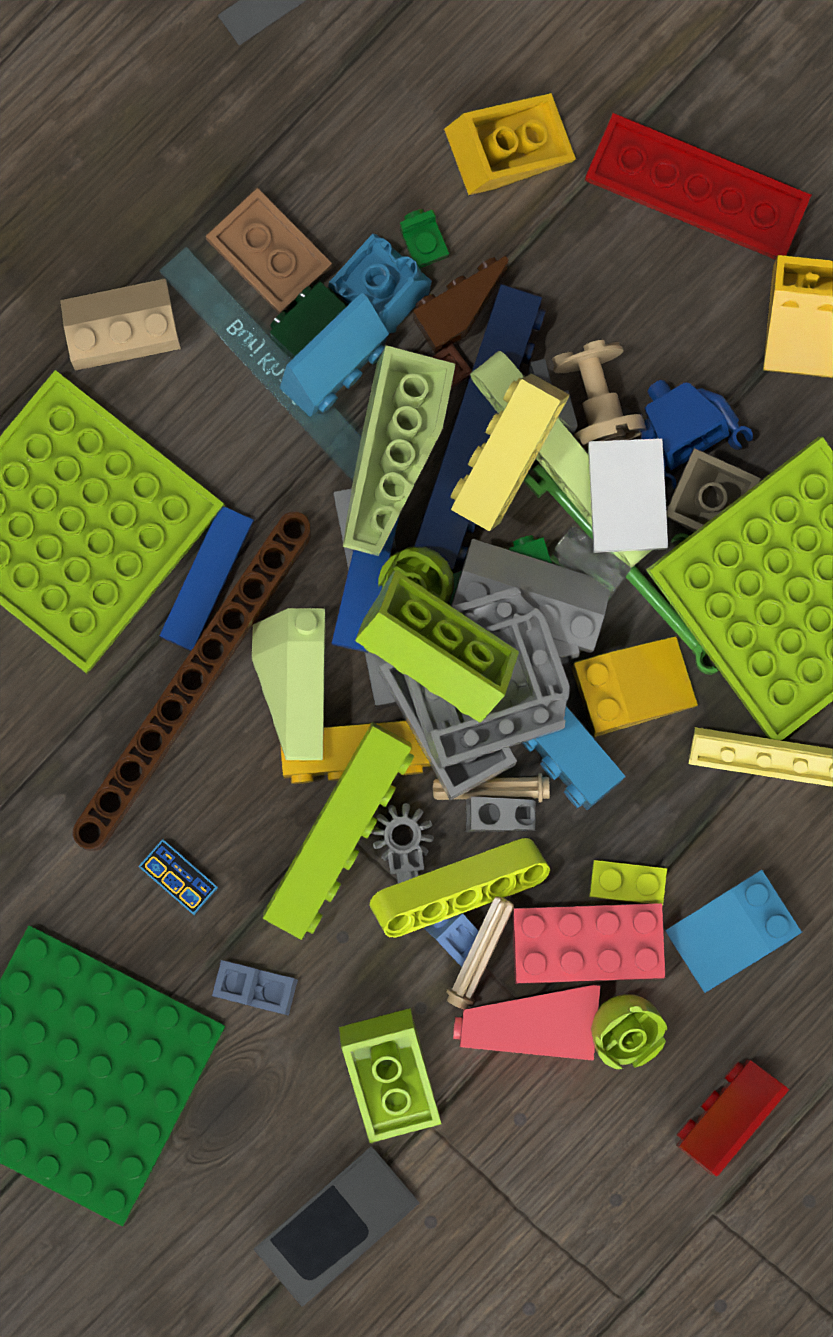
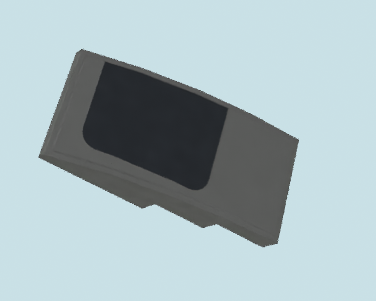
M371 1146L253 1250L302 1307L419 1204V1201Z

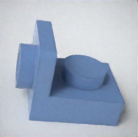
M461 913L424 927L462 967L478 934L477 928L466 916Z

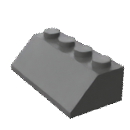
M472 539L451 607L516 587L521 592L520 595L533 608L537 607L546 617L553 639L577 645L579 650L591 653L594 651L605 616L612 583Z

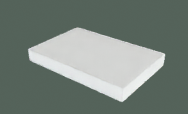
M662 439L589 441L593 553L667 550L668 535Z

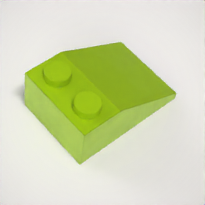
M410 1008L339 1027L341 1048L370 1143L441 1124L422 1047Z

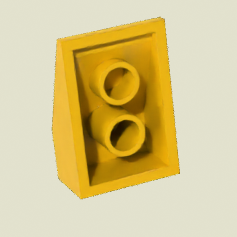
M551 93L463 113L444 129L468 195L497 189L576 160Z
M677 637L609 652L576 662L572 666L573 675L593 737L698 706Z

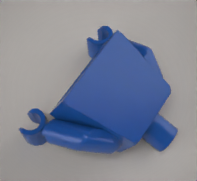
M665 380L655 382L648 389V395L653 402L645 407L647 419L644 422L647 430L641 431V439H662L664 477L670 479L673 489L676 487V479L670 473H666L665 467L668 465L670 470L686 462L689 460L694 448L704 451L728 436V443L733 449H742L741 444L736 439L738 432L742 433L748 442L753 439L751 429L738 425L739 418L722 395L702 388L696 389L690 383H683L671 390Z

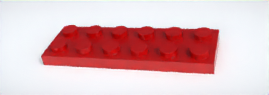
M615 113L610 118L585 177L586 182L776 260L778 255H787L811 198V194Z

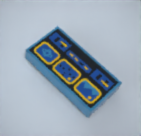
M163 839L138 866L193 915L199 911L218 889L214 883Z

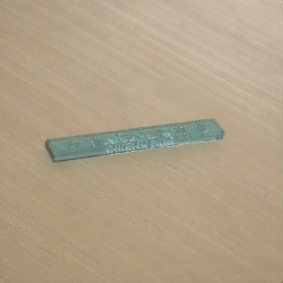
M187 247L184 248L160 270V274L353 482L361 435L333 405L326 412L322 413L318 410L310 417L280 389L286 365L291 360Z

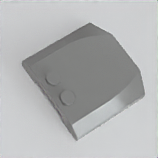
M516 587L452 606L519 651L505 696L481 723L469 715L461 713L457 707L440 696L431 693L425 686L404 674L430 753L439 769L565 728L566 701L568 700L570 689L546 617L537 607L533 608L520 595L521 592Z

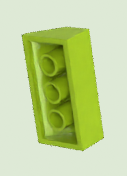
M397 570L391 574L364 617L355 639L368 652L376 654L393 665L399 672L408 675L425 686L428 691L440 696L457 707L461 713L469 715L479 723L484 720L505 696L519 654L518 650Z

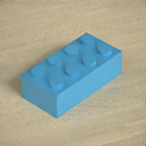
M566 706L564 729L523 742L522 744L529 752L535 749L543 758L540 763L541 767L553 780L559 777L567 786L564 794L576 808L583 805L586 810H589L620 784L625 775Z

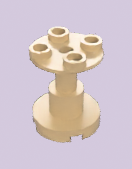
M597 340L583 346L584 352L573 355V352H567L552 358L555 373L581 372L588 400L583 402L582 405L589 426L575 433L573 437L586 452H588L589 441L632 440L640 436L641 431L647 430L643 416L640 414L624 416L617 393H609L601 364L622 354L624 350L619 342L605 344L604 340Z

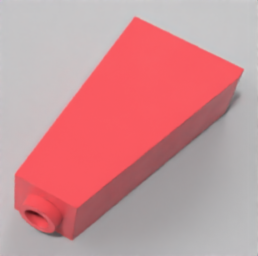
M591 985L463 1010L462 1017H455L453 1039L460 1040L459 1047L594 1060L595 1047L591 1026L599 1007L600 986Z

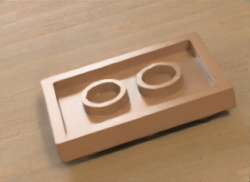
M258 188L206 235V240L278 314L292 306L302 290L309 285L312 287L332 268V263Z

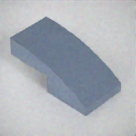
M221 960L212 996L289 1016L298 980Z

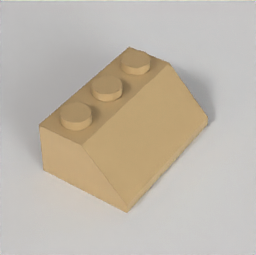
M166 279L60 300L70 360L75 371L181 349Z

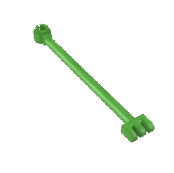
M539 464L535 466L533 471L541 481L537 483L527 473L524 483L538 498L548 491L593 541L592 526L543 467ZM603 552L692 650V653L696 656L695 664L698 670L707 675L717 673L718 670L714 666H705L703 657L707 653L674 608L636 566L628 568L613 552Z

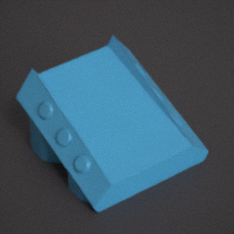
M372 234L331 279L328 287L348 304L363 292L370 300L388 333H394L397 326L416 306V303L425 295H429L432 280L421 272L413 259L403 257L384 238Z

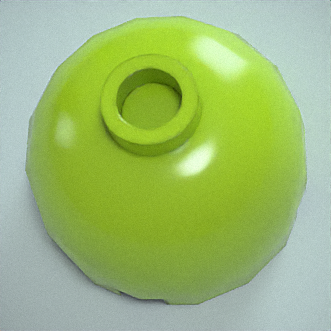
M427 547L404 549L392 555L381 568L378 578L379 586L382 585L384 587L391 574L397 570L448 604L454 590L453 573L448 562L434 550Z
M633 994L619 995L603 1003L596 1012L591 1026L594 1047L599 1057L606 1065L614 1069H623L621 1065L631 1063L634 1068L646 1064L656 1057L666 1042L663 1036L665 1030L667 1031V1025L661 1014L650 1001Z

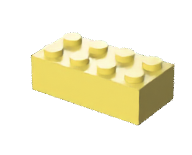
M533 374L513 381L503 398L504 401L508 402L505 410H501L499 414L496 413L485 433L489 434L490 438L487 443L484 442L481 447L478 446L468 463V466L473 468L470 475H466L464 479L461 478L450 498L455 500L451 510L488 531L499 525L570 395Z

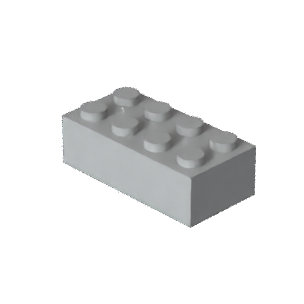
M388 662L379 666L380 675L450 801L515 766L517 760L511 749L507 747L439 769L430 753L404 674Z

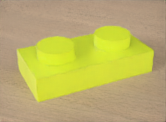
M594 860L589 897L642 904L662 903L663 906L667 868Z

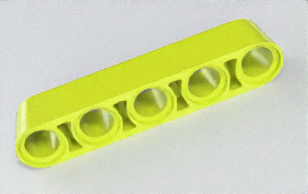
M522 838L382 889L372 897L369 906L385 935L395 938L491 903L496 896L505 898L537 886L548 877L550 868L535 843L529 838Z

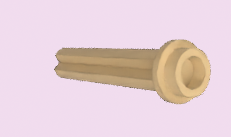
M538 773V777L491 778L454 799H468L471 796L510 799L538 798L539 802H542V799H550L549 777H542V773ZM435 779L433 781L434 798L437 800H449L440 781Z
M499 896L493 899L453 988H448L446 991L449 995L447 1001L450 1004L461 1009H467L469 1005L474 1004V992L514 909V904L509 900Z

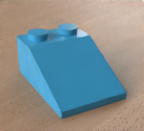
M762 870L665 930L704 993L802 933Z

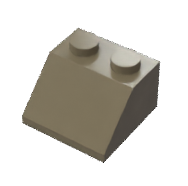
M694 448L668 504L666 516L691 532H695L758 484L761 478Z

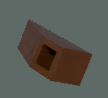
M506 256L499 260L495 257L486 260L477 267L479 272L467 279L464 275L460 276L446 286L448 290L437 297L434 294H430L416 303L417 309L413 310V320L435 355L451 343L455 344L467 336L508 268L509 260Z

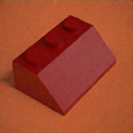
M746 1060L743 1065L737 1061L724 1077L728 1081L726 1086L720 1093L713 1090L700 1107L705 1111L696 1122L690 1118L677 1133L681 1140L676 1146L706 1172L718 1177L789 1091L785 1085L751 1060Z

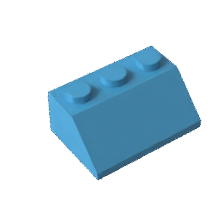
M363 292L286 365L280 389L310 417L318 410L322 413L326 412L338 399L335 394L343 386L347 389L353 386L363 374L360 369L367 362H370L372 365L375 364L385 348L389 333L370 300Z

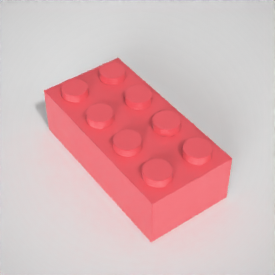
M662 903L519 908L512 911L515 984L665 978Z

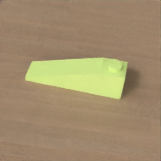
M287 608L253 624L252 662L255 671H257L286 760H323L326 626L325 609Z

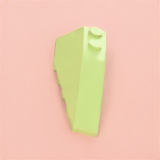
M385 346L377 361L363 426L343 547L379 556L443 429L456 364Z

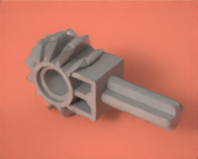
M408 803L403 804L401 816H397L396 808L394 805H390L388 810L392 816L391 820H388L382 814H378L376 818L379 822L386 825L385 829L374 827L371 832L374 835H384V839L374 842L373 847L374 849H379L385 845L388 846L382 854V859L385 861L389 860L390 874L397 875V883L419 876L418 871L424 870L422 855L426 856L428 854L426 847L419 844L420 840L432 842L434 839L433 835L421 834V830L432 826L430 820L420 824L416 823L422 816L423 810L419 808L415 811L412 818L408 817L410 810ZM400 824L408 825L413 831L412 840L405 845L397 844L392 839L393 829Z

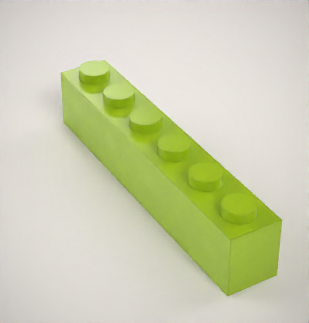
M374 722L371 723L263 912L264 920L300 940L303 939L306 932L313 934L323 916L318 912L324 900L331 902L341 885L340 882L336 881L343 868L349 870L358 856L359 851L354 848L360 837L363 836L367 839L377 822V819L372 816L379 804L385 807L396 789V787L391 785L398 772L404 775L414 758V755L409 753L412 748L410 742Z

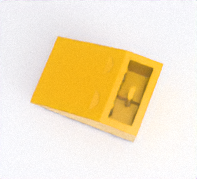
M783 255L777 256L772 271L763 371L833 378V261Z

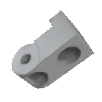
M472 796L466 799V832L535 831L536 801Z

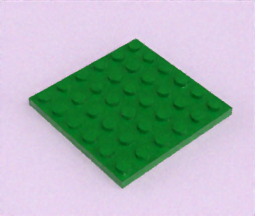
M29 925L0 979V1163L123 1227L226 1026Z

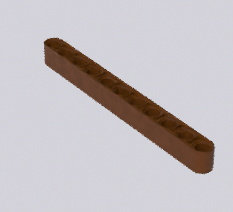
M289 512L280 518L74 825L73 838L81 848L87 851H97L107 844L303 552L311 538L310 523L304 514ZM293 522L300 523L305 528L303 535L297 539L287 537L284 530L288 524ZM272 552H278L285 558L283 565L277 569L268 568L264 564L266 556ZM252 582H258L264 586V593L260 598L250 599L244 595L245 587ZM238 612L244 617V622L240 628L229 629L224 625V619L229 613ZM212 642L220 643L224 647L222 656L216 660H210L204 656L205 647ZM192 672H197L203 676L202 686L196 690H188L183 685L184 678ZM170 703H178L183 707L181 717L175 721H169L163 716L164 708ZM157 733L161 735L162 744L158 750L147 751L144 749L143 740L147 734ZM130 763L139 764L142 769L140 778L134 782H127L122 776L124 767ZM108 794H117L121 798L120 808L113 813H107L102 808V801ZM89 824H96L100 828L99 839L92 844L85 843L81 837L83 828Z

